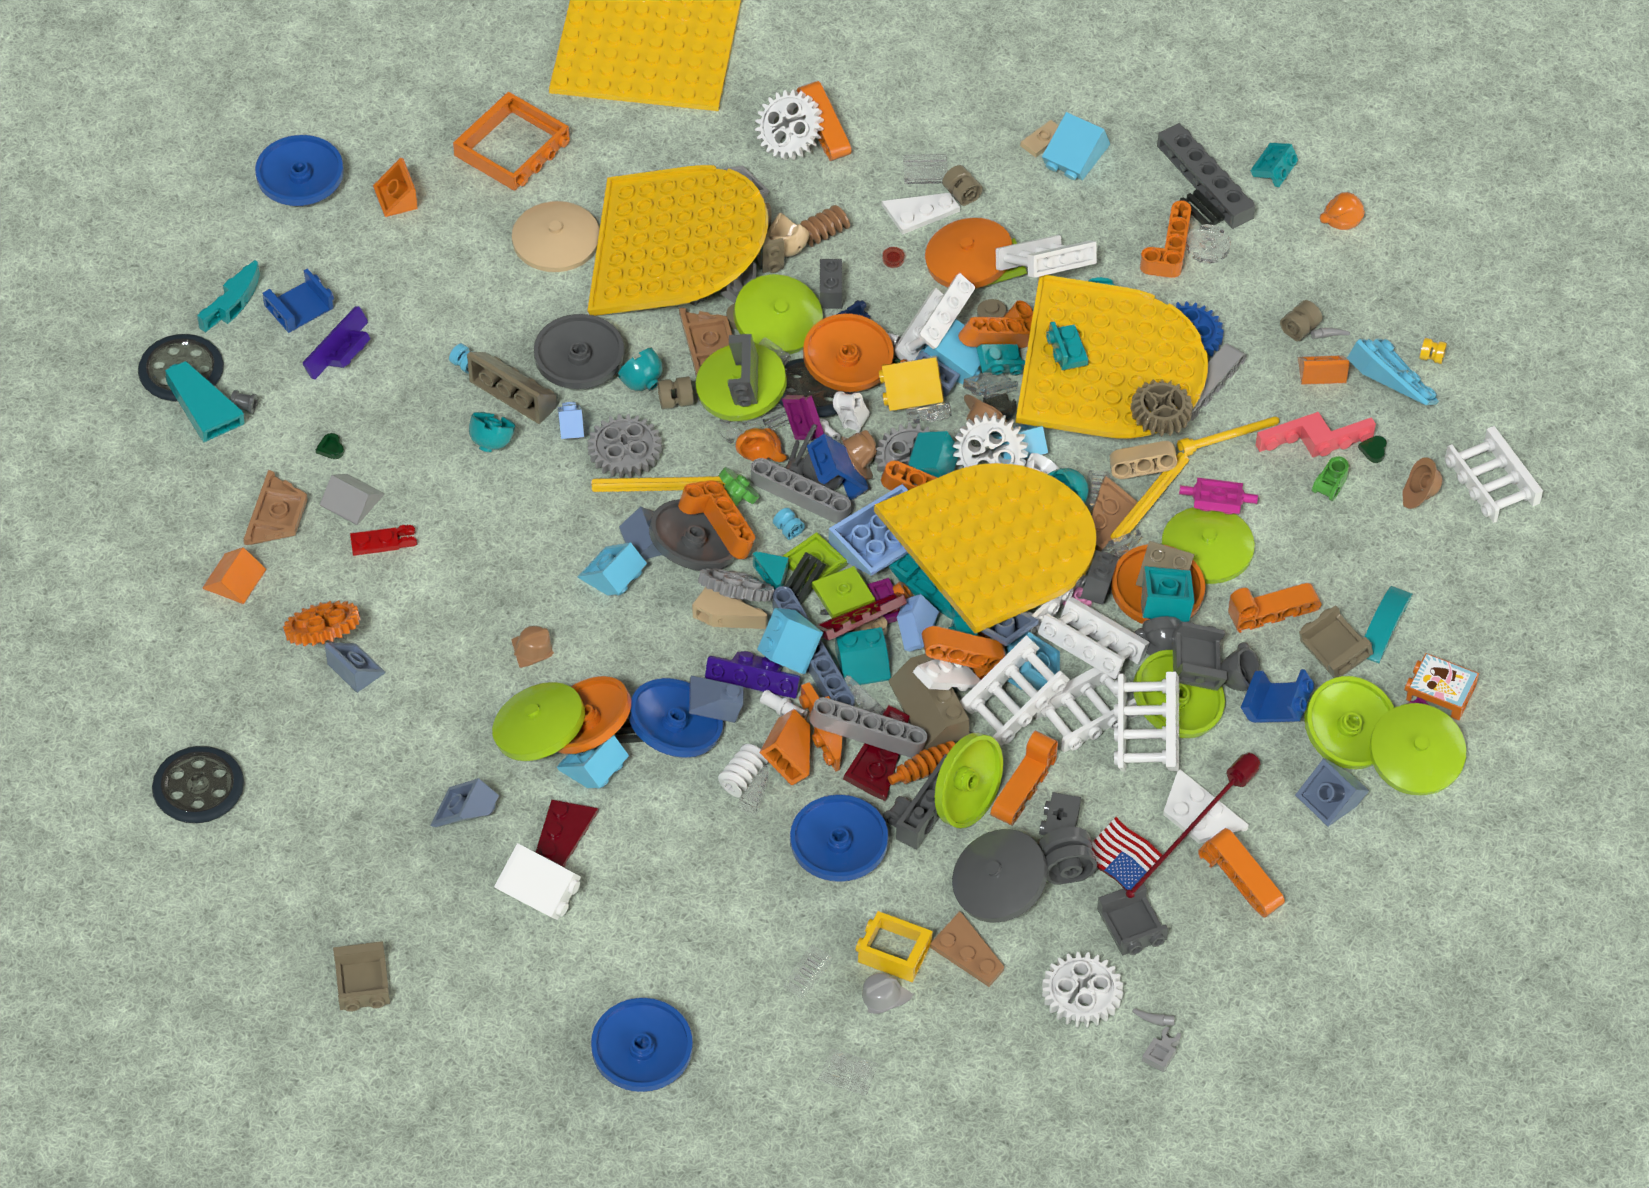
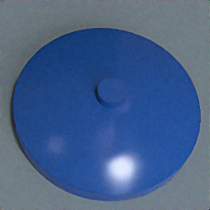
M293 135L271 143L259 155L255 166L256 179L261 191L273 201L290 206L310 205L327 198L339 187L344 172L342 157L339 151L328 141L311 135Z
M670 678L655 679L641 685L632 696L631 709L628 715L633 730L641 740L653 749L675 757H696L710 751L716 745L721 735L723 720L690 714V683Z
M829 795L810 802L796 815L790 831L791 850L799 865L818 878L836 882L855 880L873 871L883 860L888 846V830L880 812L868 802L849 795Z
M634 998L614 1005L600 1017L592 1033L591 1049L597 1069L609 1082L629 1091L647 1092L671 1084L682 1075L692 1056V1033L686 1019L677 1009L656 999Z

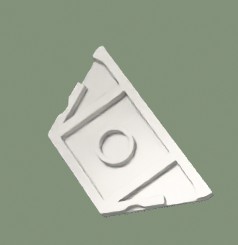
M1179 770L1172 785L1163 815L1182 831H1185L1215 797L1182 770ZM1218 801L1188 835L1200 844L1208 841L1224 828L1232 832L1240 830L1244 832L1248 829L1249 824Z

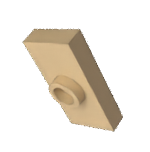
M1052 120L1048 121L1022 140L1020 146L1035 158L1046 150L1059 125Z

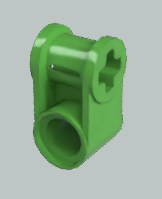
M1340 456L1331 458L1322 473L1316 478L1312 492H1319L1329 497V500L1334 501L1347 480L1348 461Z

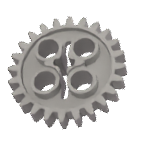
M618 414L617 420L610 416L608 423L601 420V427L594 426V432H590V439H588L590 461L595 462L596 469L602 467L603 474L610 471V477L619 473L620 478L624 474L632 478V473L634 472L641 476L640 470L649 472V466L654 467L655 460H659L660 453H662L659 431L654 430V424L647 425V419L640 422L638 415L634 419H630V414H627L626 418L622 419V416Z
M908 423L907 429H904L902 424H899L898 431L892 427L890 434L884 433L883 440H879L878 447L876 448L877 456L875 463H878L876 470L884 471L885 466L890 461H899L908 465L917 434L928 432L929 427L927 426L924 430H921V426L918 424L915 429L912 428L911 423ZM897 449L900 450L902 453L898 454L895 453L893 450Z
M706 568L700 570L698 583L701 586L713 589L714 592H720L719 594L729 598L766 602L772 600L774 587L771 584L759 581L758 578H752L753 576L743 572Z

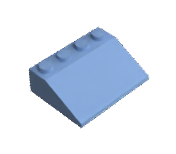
M901 484L830 527L829 544L847 560V563L870 576L908 554L874 512L875 504L908 491V489Z

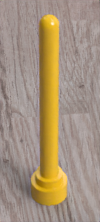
M1274 416L1196 440L1189 438L1180 439L1177 441V448L1179 451L1184 450V453L1191 456L1198 448L1278 425L1280 419Z

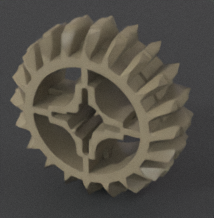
M1153 379L1150 384L1145 382L1142 387H1138L1132 397L1130 407L1132 417L1136 420L1137 426L1143 425V432L1151 430L1152 435L1157 432L1161 437L1164 433L1171 436L1173 431L1179 434L1181 428H1185L1189 420H1191L1193 410L1191 396H1187L1186 389L1180 390V384L1174 386L1172 385V380L1164 383L1163 379L1159 383Z

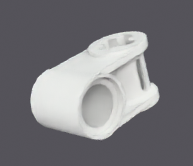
M838 391L835 393L833 407L842 422V426L845 429L850 428L859 433L870 414L862 395L857 392L845 394L842 391Z

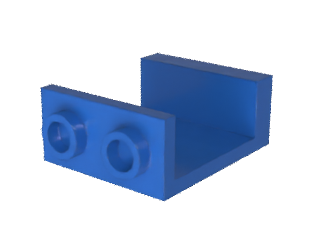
M308 268L304 270L305 282L278 297L271 289L262 293L264 306L288 333L334 309L333 293L329 288H325L316 274L313 275Z
M826 434L821 435L807 445L819 482L826 484L837 475H840L844 478L843 485L849 500L856 498L869 489L866 479L853 466L844 445Z
M1305 669L1300 670L1296 682L1271 683L1264 671H1255L1240 708L1247 719L1254 723L1300 721L1306 710L1309 697L1314 690V683Z

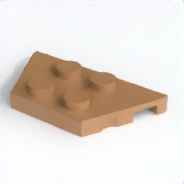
M679 308L680 319L697 377L703 362L715 351L729 345V335H732L727 316L711 315L703 311L695 314L686 312V308Z
M268 470L244 536V545L295 536L308 500L307 494L300 489L294 488L288 481L280 480L273 471Z

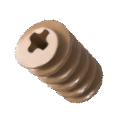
M832 205L829 209H824L822 213L819 212L800 223L801 226L809 231L807 243L810 247H813V241L819 244L821 238L827 240L828 234L832 237L835 236V230L841 233L843 227L845 229L850 228V222L846 214L837 205Z

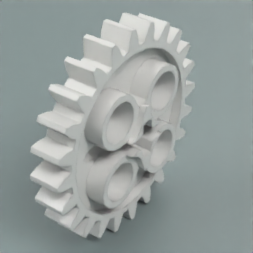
M792 89L791 94L784 90L783 96L776 93L775 100L769 97L770 104H762L765 111H758L762 118L755 120L756 123L760 124V127H757L755 131L761 133L757 137L759 141H763L761 147L767 148L766 152L769 154L773 153L774 157L778 158L781 156L784 160H787L788 156L795 160L796 154L803 157L804 150L810 153L809 146H817L814 139H821L817 132L824 130L819 125V123L824 121L823 118L819 117L822 113V110L817 108L819 104L812 101L813 98L809 95L806 96L802 91L798 94L794 89ZM798 107V112L793 115L794 108ZM779 116V121L774 124V119ZM805 126V131L800 134V129ZM786 135V140L781 143V138Z
M987 412L984 413L983 419L975 415L974 422L968 419L966 422L967 427L962 425L960 428L961 433H957L955 437L958 441L954 443L953 447L959 450L955 451L953 455L960 457L956 465L969 467L979 465L981 460H986L989 463L1025 466L1026 460L1023 458L1028 456V452L1023 449L1027 448L1028 443L1021 441L1026 435H1018L1021 427L1013 428V419L1008 423L1005 422L1006 415H1003L1001 419H997L995 412L992 418H989ZM991 432H999L1002 435V438H993ZM978 440L981 446L974 447L970 441ZM1006 441L1009 442V445L1006 444V445L1000 446L1002 443H1004V442H1006ZM989 446L990 449H996L993 453L991 450L986 451L987 447ZM1008 452L1011 455V459L1006 460L1002 458L1000 453ZM980 454L978 457H972V455Z
M1079 952L1076 953V958H1072L1070 954H1067L1066 961L1058 958L1057 965L1051 963L1050 971L1045 972V979L1042 982V997H1045L1044 1004L1050 1005V1013L1057 1011L1058 1020L1066 1017V1024L1074 1020L1076 1027L1079 1026L1080 1022H1084L1085 1026L1088 1027L1089 1021H1093L1097 1026L1099 1025V1018L1108 1021V1014L1114 1016L1115 1009L1120 1007L1123 997V982H1120L1121 975L1115 974V966L1107 968V959L1102 963L1099 962V955L1095 956L1094 959H1090L1089 952L1086 953L1085 958H1081ZM1082 1003H1086V1004H1088L1089 1006H1083V1005H1081V1004H1082Z

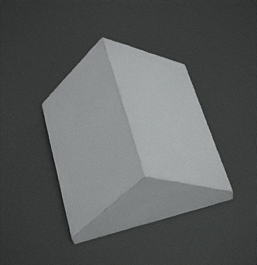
M349 474L331 475L320 506L358 525L384 496V493Z

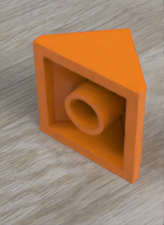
M399 158L373 185L385 217L418 209L414 184L404 159Z
M1342 355L1298 357L1301 385L1346 383L1349 369V360Z
M242 547L224 554L202 588L244 604L265 573L266 568Z

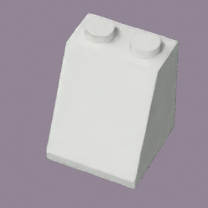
M517 843L494 887L558 920L560 916L562 917L566 913L571 895L578 891L581 876Z

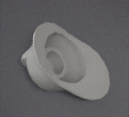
M876 973L869 976L864 982L862 998L868 1008V1012L873 1014H880L910 1001L914 995L902 987L896 978L884 973Z

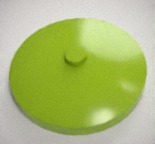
M779 274L763 275L749 281L740 290L733 309L734 322L740 334H752L754 343L771 349L778 356L791 355L802 351L807 333L817 322L823 319L822 308L814 292L801 281Z
M754 343L758 353L757 404L739 406L733 402L728 387V380L741 378V365L735 364L729 345L715 351L703 362L697 373L696 390L701 404L712 415L728 421L751 420L767 413L780 401L786 389L787 377L780 357L771 349Z
M1194 507L1179 512L1169 520L1164 528L1161 541L1162 545L1194 554L1193 560L1201 569L1205 584L1223 583L1238 577L1250 565L1255 547L1252 531L1246 522L1235 513L1225 514L1220 511H1202Z
M1162 650L1150 655L1136 671L1133 682H1162L1163 679H1166V672H1173V650ZM1179 683V738L1200 737L1208 733L1217 724L1225 707V696L1222 686L1216 691ZM1162 691L1133 692L1137 706L1162 705V703H1166V693ZM1143 715L1157 729H1162L1163 726H1166V717L1162 715Z
M1353 676L1336 677L1323 683L1310 697L1304 716L1305 729L1316 751L1330 762L1346 769L1368 768L1373 766L1369 750L1372 732L1380 718L1393 709L1394 706L1388 696L1373 683Z
M557 682L537 684L520 691L501 707L493 722L492 736L499 750L508 758L518 761L541 759L558 752L573 740L583 725L585 707L576 690L566 684Z
M1409 703L1389 710L1380 718L1370 738V757L1376 772L1389 786L1405 794L1430 795L1438 793L1453 784L1465 764L1466 744L1460 728L1446 713L1430 705Z
M979 732L968 734L961 738L947 754L940 768L935 787V807L938 816L944 823L960 829L967 828L979 821L993 803L1003 773L1002 751L1000 745L993 737Z

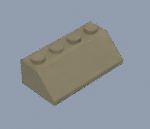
M469 352L467 354L469 381L539 425L557 408L556 395L552 390L542 387L532 378H527L519 373L516 368L509 367L503 363L498 357H493L486 352Z
M925 653L910 658L888 682L903 712L910 716L909 723L926 731L927 740L923 749L928 750L930 747L935 746L937 748V745L945 744L948 741L957 742L968 735L969 718L952 687L949 690L928 689L913 673L918 665L934 660Z

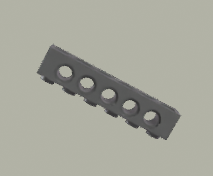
M1178 123L1158 133L1157 147L1194 188L1200 191L1224 215V221L1232 229L1254 219L1255 204L1253 200L1248 198L1242 192L1241 187L1231 180L1228 173L1221 169L1213 157H1210L1202 144L1192 137L1188 129H1185Z

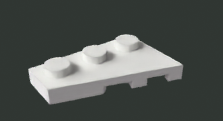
M950 193L882 201V207L902 235L960 212V206Z
M938 659L920 664L913 671L928 689L949 690L951 687H957L960 691H966L968 688H974L981 681L969 667Z

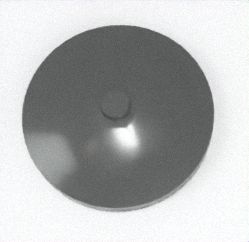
M572 314L557 318L548 323L539 332L534 343V360L542 376L555 385L569 389H587L605 383L618 372L624 359V344L619 331L608 321L594 315Z
M680 499L666 502L655 510L649 525L651 541L656 549L673 563L700 571L706 568L722 569L735 560V557L729 553L704 513L686 514L682 512L678 507Z
M1000 829L988 832L972 841L959 856L952 876L954 895L961 907L969 915L980 921L999 923L1012 920L1029 910L1041 896L1048 876L1047 860L1040 846L1033 838L1023 832L1013 829Z

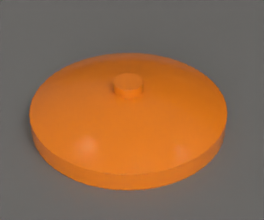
M965 218L947 224L932 236L925 250V261L929 273L941 285L949 287L956 275L961 273L976 289L996 281L1007 271V269L996 270V248L1013 244L1009 233L1000 224L984 218Z
M837 314L820 320L807 333L803 347V359L809 373L824 386L844 392L862 391L880 383L879 370H882L883 364H892L894 354L893 344L887 332L873 320L856 314Z
M1148 544L1135 547L1126 552L1118 560L1111 579V590L1115 602L1127 616L1141 624L1149 619L1142 617V587L1136 586V582ZM1192 560L1190 568L1194 593L1191 617L1199 610L1205 594L1204 576L1194 560Z
M599 676L585 679L571 686L579 694L584 704L585 718L580 731L569 744L558 751L559 753L577 754L591 750L610 739L622 727L630 713L632 702L628 690L621 681L613 677Z

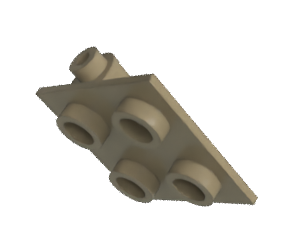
M1149 541L1136 586L1142 587L1144 566L1190 571L1194 554Z

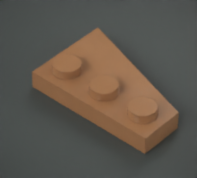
M1107 476L1102 479L1091 512L1096 529L1095 550L1101 552L1112 541L1110 537L1112 532L1137 503L1134 498Z
M960 911L930 943L931 949L988 987L1004 971V965Z

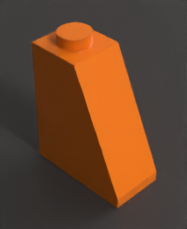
M795 709L777 719L759 752L790 785H794L806 778L810 770V724Z

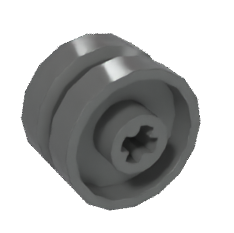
M1072 826L1058 828L1044 835L1038 842L1047 860V881L1052 884L1061 885L1083 881L1091 876L1097 868L1090 835L1085 829Z

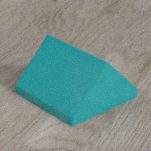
M948 431L920 432L916 436L908 465L939 478L954 471L958 457H955L953 454L959 449L953 447L955 442Z

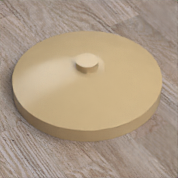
M563 201L545 202L526 210L517 219L512 230V244L517 256L524 263L535 269L546 272L569 271L582 266L596 253L599 225L594 216L579 205Z

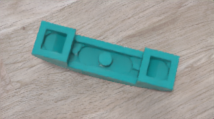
M906 554L889 565L894 575L906 584L915 596L921 594L939 612L953 619L952 605L910 554Z
M1394 586L1389 587L1365 634V637L1371 642L1373 654L1367 658L1368 660L1380 663L1388 647V642L1403 612H1405L1413 593Z

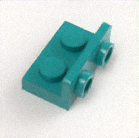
M1269 143L1250 170L1252 176L1271 178L1274 186L1280 187L1298 162L1293 145L1289 143Z
M1055 321L1050 322L1049 331H1046V338L1048 344H1052L1054 360L1059 362L1061 370L1088 365V357L1075 324L1057 328Z
M981 344L976 348L982 373H992V375L1010 373V375H1018L1023 372L1025 360H1021L1017 344Z

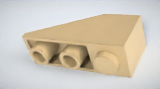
M706 587L692 604L693 618L712 627L766 629L768 625V614L763 610L749 606L740 599L725 597L719 594L720 592H714L713 589H707Z

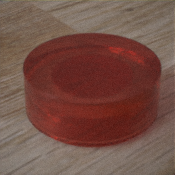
M889 247L883 251L882 261L890 268H897L904 263L905 255L902 249Z

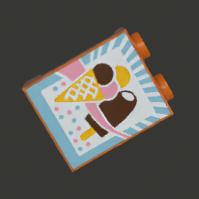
M1425 653L1422 661L1418 660L1413 670L1415 674L1413 679L1409 677L1405 685L1404 691L1407 692L1406 700L1411 701L1413 696L1450 709L1452 710L1451 718L1460 721L1476 688L1479 673Z

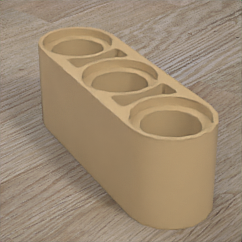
M1169 441L1118 449L1109 456L1111 473L1117 479H1127L1169 471L1177 465L1175 447Z

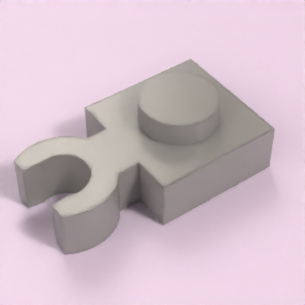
M1165 1027L1162 1030L1161 1041L1154 1037L1142 1056V1062L1162 1072H1165L1176 1054V1048L1174 1047L1179 1044L1181 1033L1179 1032L1176 1034V1037L1169 1038L1167 1036L1169 1027Z

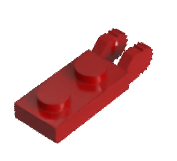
M407 524L400 525L397 529L395 527L350 533L353 556L414 547L417 545V539L410 535L415 534V528L413 525Z

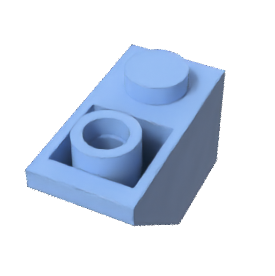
M576 402L562 403V407H557L561 439L584 437L581 406L576 405Z
M921 594L907 598V604L901 606L897 616L904 650L909 652L924 647L922 631L935 625V620L939 613Z

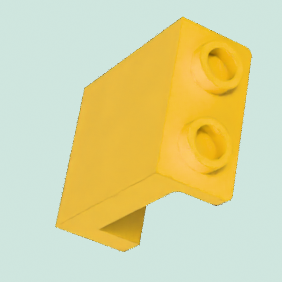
M937 355L924 359L883 364L882 370H879L881 384L885 383L886 392L883 393V401L885 406H889V411L944 402Z

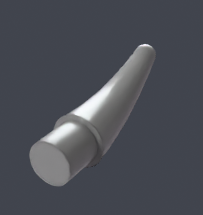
M1319 328L1311 331L1312 339L1350 335L1349 331L1336 328Z
M1136 1008L1132 1010L1140 1018L1155 1025H1175V1016L1147 1013Z

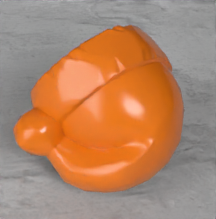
M1342 192L1330 200L1319 219L1321 223H1328L1333 228L1348 230L1356 227L1361 222L1365 211L1361 200L1350 192Z

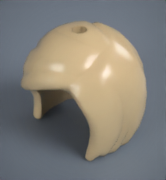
M782 213L778 214L767 233L770 240L783 238L784 257L798 254L805 247L809 238V231L800 224L796 225Z

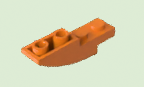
M808 682L801 685L799 701L802 708H808L811 714L813 705L819 699V696L811 683ZM814 727V734L812 735L816 748L821 747L823 750L825 763L828 766L832 765L835 772L839 771L842 760V736Z

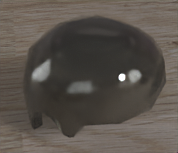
M991 393L983 397V403L993 406L1003 415H1006L1007 421L1016 415V400L1013 399L1011 402L1006 393Z

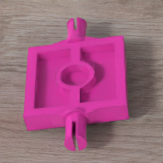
M1197 477V483L1194 487L1180 485L1179 495L1193 496L1194 508L1202 511L1212 510L1225 514H1240L1243 502L1257 504L1258 494L1245 493L1243 483Z

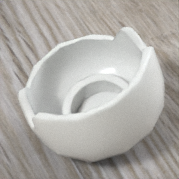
M1031 453L1025 464V467L1046 474L1059 469L1050 459L1038 453Z

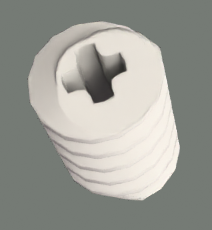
M752 744L742 745L740 751L735 754L734 758L724 768V771L718 776V781L722 788L736 798L741 797L742 791H745L748 787L747 784H751L753 778L757 777L758 771L763 769V763L767 764L768 762L759 753L761 749Z

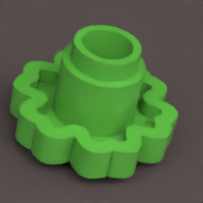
M724 467L718 476L725 483L723 487L736 506L742 499L751 504L757 501L760 495L750 486V481L743 475H738L727 467Z

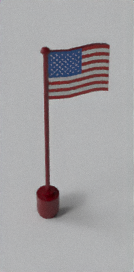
M1249 752L1240 755L1226 772L1229 783L1163 855L1149 841L1128 829L1116 816L1092 842L1097 869L1116 880L1126 890V896L1133 898L1135 896L1134 893L1224 794L1233 785L1245 787L1259 772L1261 765L1259 758Z

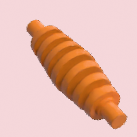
M948 741L945 744L937 745V748L933 746L928 748V750L920 751L919 754L912 757V760L908 759L904 762V765L900 764L897 766L896 773L888 776L889 783L894 785L901 781L907 784L911 780L916 781L920 777H928L943 756L948 754L956 743Z

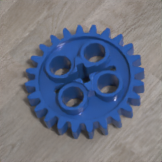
M1188 301L1185 302L1184 306L1177 302L1176 308L1193 323L1201 335V342L1207 355L1213 357L1214 351H1219V345H1222L1224 329H1222V322H1218L1219 316H1213V310L1206 312L1205 305L1197 308L1196 302L1193 306H1189Z

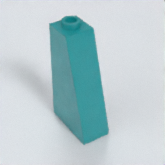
M185 361L180 364H174L165 370L168 386L203 443L244 425V413L189 363Z

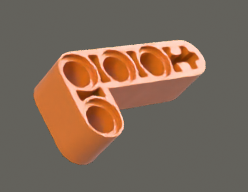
M815 81L798 87V94L802 91L806 96L809 95L813 98L812 101L819 104L817 108L822 110L819 117L823 118L824 121L819 123V125L824 130L818 131L817 134L821 136V139L818 140L828 159L833 161L850 155V143L821 83Z
M1176 201L1171 207L1165 248L1147 247L1142 250L1140 269L1143 273L1175 278L1181 274L1191 216V206L1186 201Z
M1016 301L1004 317H972L959 332L958 337L964 345L969 347H978L981 344H1017L1018 348L1028 347L1033 311L1026 302Z
M890 461L885 466L881 476V483L891 491L901 484L910 490L917 487L912 483L920 486L937 477L899 461Z
M714 480L687 484L683 489L678 504L679 509L686 514L704 513L729 553L737 559H746L750 554L755 535L722 484Z
M1310 583L1300 584L1253 598L1248 588H1240L1230 596L1228 613L1237 631L1241 633V630L1259 628L1264 626L1263 624L1271 622L1273 624L1285 620L1286 617H1297L1317 611L1322 604Z
M931 626L922 631L924 649L928 657L972 667L973 672L980 680L1006 656L1004 644L996 640L938 626Z
M1036 730L1032 733L1027 743L1026 756L995 800L991 808V816L1011 826L1015 824L1026 807L1024 804L1028 799L1031 800L1037 791L1036 786L1039 782L1042 783L1049 773L1047 770L1050 765H1054L1057 757V740Z
M1224 828L1206 841L1199 849V857L1201 859L1204 858L1210 864L1209 867L1218 864L1248 903L1262 917H1267L1284 904L1285 900L1282 893L1231 830Z

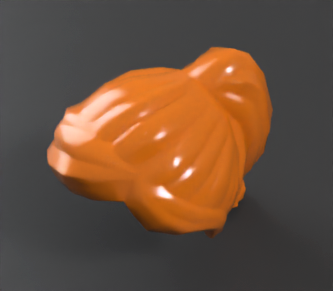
M770 428L746 430L736 440V451L745 459L754 461L758 458H770L778 463L787 459L786 455L782 453L781 441L778 435Z

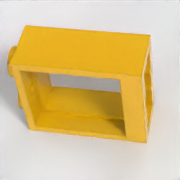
M877 911L874 919L870 918L866 925L865 937H860L857 942L855 951L858 952V963L913 983L930 948L933 931ZM879 928L917 941L907 961L870 947Z

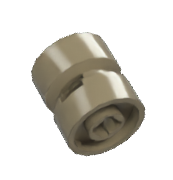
M963 165L952 167L947 171L942 180L943 186L953 194L954 198L962 206L976 201L983 191L982 185L972 177L971 173Z
M1303 300L1293 311H1290L1280 320V325L1286 335L1295 341H1300L1322 322L1323 317L1319 308L1314 303Z
M689 376L676 378L675 382H672L671 379L657 381L662 410L674 408L676 404H679L680 407L693 405V391ZM671 389H675L676 397H671Z

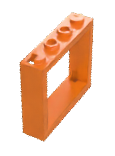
M508 91L453 142L454 156L515 191L518 187L524 186L533 173H538L547 160H552L561 147L564 148L568 145L570 140L569 126ZM511 113L518 115L552 135L514 173L472 150Z

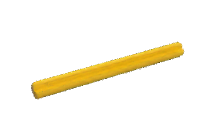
M1179 452L1176 455L1177 465L1173 469L1164 471L1159 475L1112 532L1110 537L1113 543L1121 544L1186 466L1189 462L1186 453Z
M719 476L592 479L591 486L593 492L682 491L689 483L709 480L717 481L722 486L725 483Z

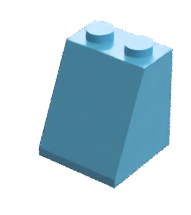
M1066 112L1042 158L1048 169L1054 172L1061 170L1071 180H1076V178L1083 180L1110 146V142L1103 128Z
M955 319L937 348L932 349L925 344L921 351L930 356L937 355L939 362L960 374L956 382L965 385L969 380L974 381L981 372L978 369L980 361L977 347L966 346L960 341L958 334L965 325Z

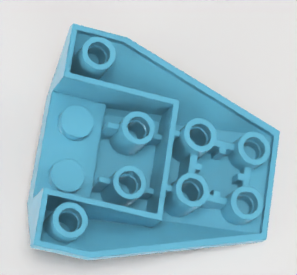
M1359 339L1355 343L1347 359L1363 375L1424 405H1436L1439 402L1436 398V392L1429 386L1424 385L1420 376L1411 370L1393 350L1395 347L1389 340L1375 339L1372 341L1370 339Z

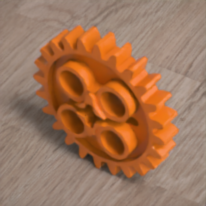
M340 600L335 603L329 601L323 604L320 602L318 606L310 605L309 609L302 608L301 613L295 612L293 617H288L289 621L284 622L285 626H283L287 641L289 640L291 644L300 645L303 643V646L312 643V646H315L317 643L324 644L327 640L333 642L336 637L342 638V634H350V630L356 629L355 625H359V620L361 619L357 606H354L353 603L348 604V601L341 603Z

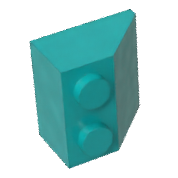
M1144 566L1141 596L1142 617L1152 619L1168 616L1175 617L1181 622H1189L1194 605L1191 571Z
M882 627L848 632L835 637V651L841 675L848 687L888 681L891 678L887 645Z

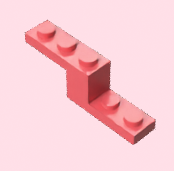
M1316 412L1257 432L1256 447L1259 452L1266 449L1271 451L1277 448L1278 445L1284 443L1291 444L1301 438L1312 457L1326 456L1333 450L1339 448L1347 449L1353 443L1363 442L1373 437L1376 423L1371 417L1331 431L1320 413Z

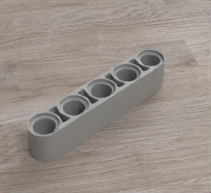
M1226 343L1208 362L1205 387L1199 401L1192 410L1191 421L1200 414L1199 410L1203 406L1206 407L1213 399L1212 396L1215 392L1218 393L1225 386L1224 382L1228 378L1231 379L1238 371L1237 368L1240 364L1243 365L1245 363L1246 353Z
M758 458L751 463V482L755 486L836 524L851 515V501L848 497L767 459Z
M822 697L817 699L810 714L811 724L818 729L911 758L923 750L927 740L926 731L918 726L829 698Z

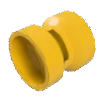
M1425 337L1419 359L1425 361L1431 359L1435 363L1442 364L1447 343L1442 341L1438 343L1433 342L1432 339Z

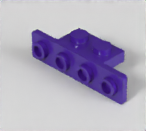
M355 306L303 361V366L311 379H316L328 366L344 368L349 365L353 357L363 350L366 343L371 339L367 332L361 331L368 324V320L359 306Z
M737 651L732 660L715 656L707 658L706 679L735 684L763 692L769 690L773 694L793 699L797 697L800 676L781 672L782 665L770 661L766 656H756L748 651Z

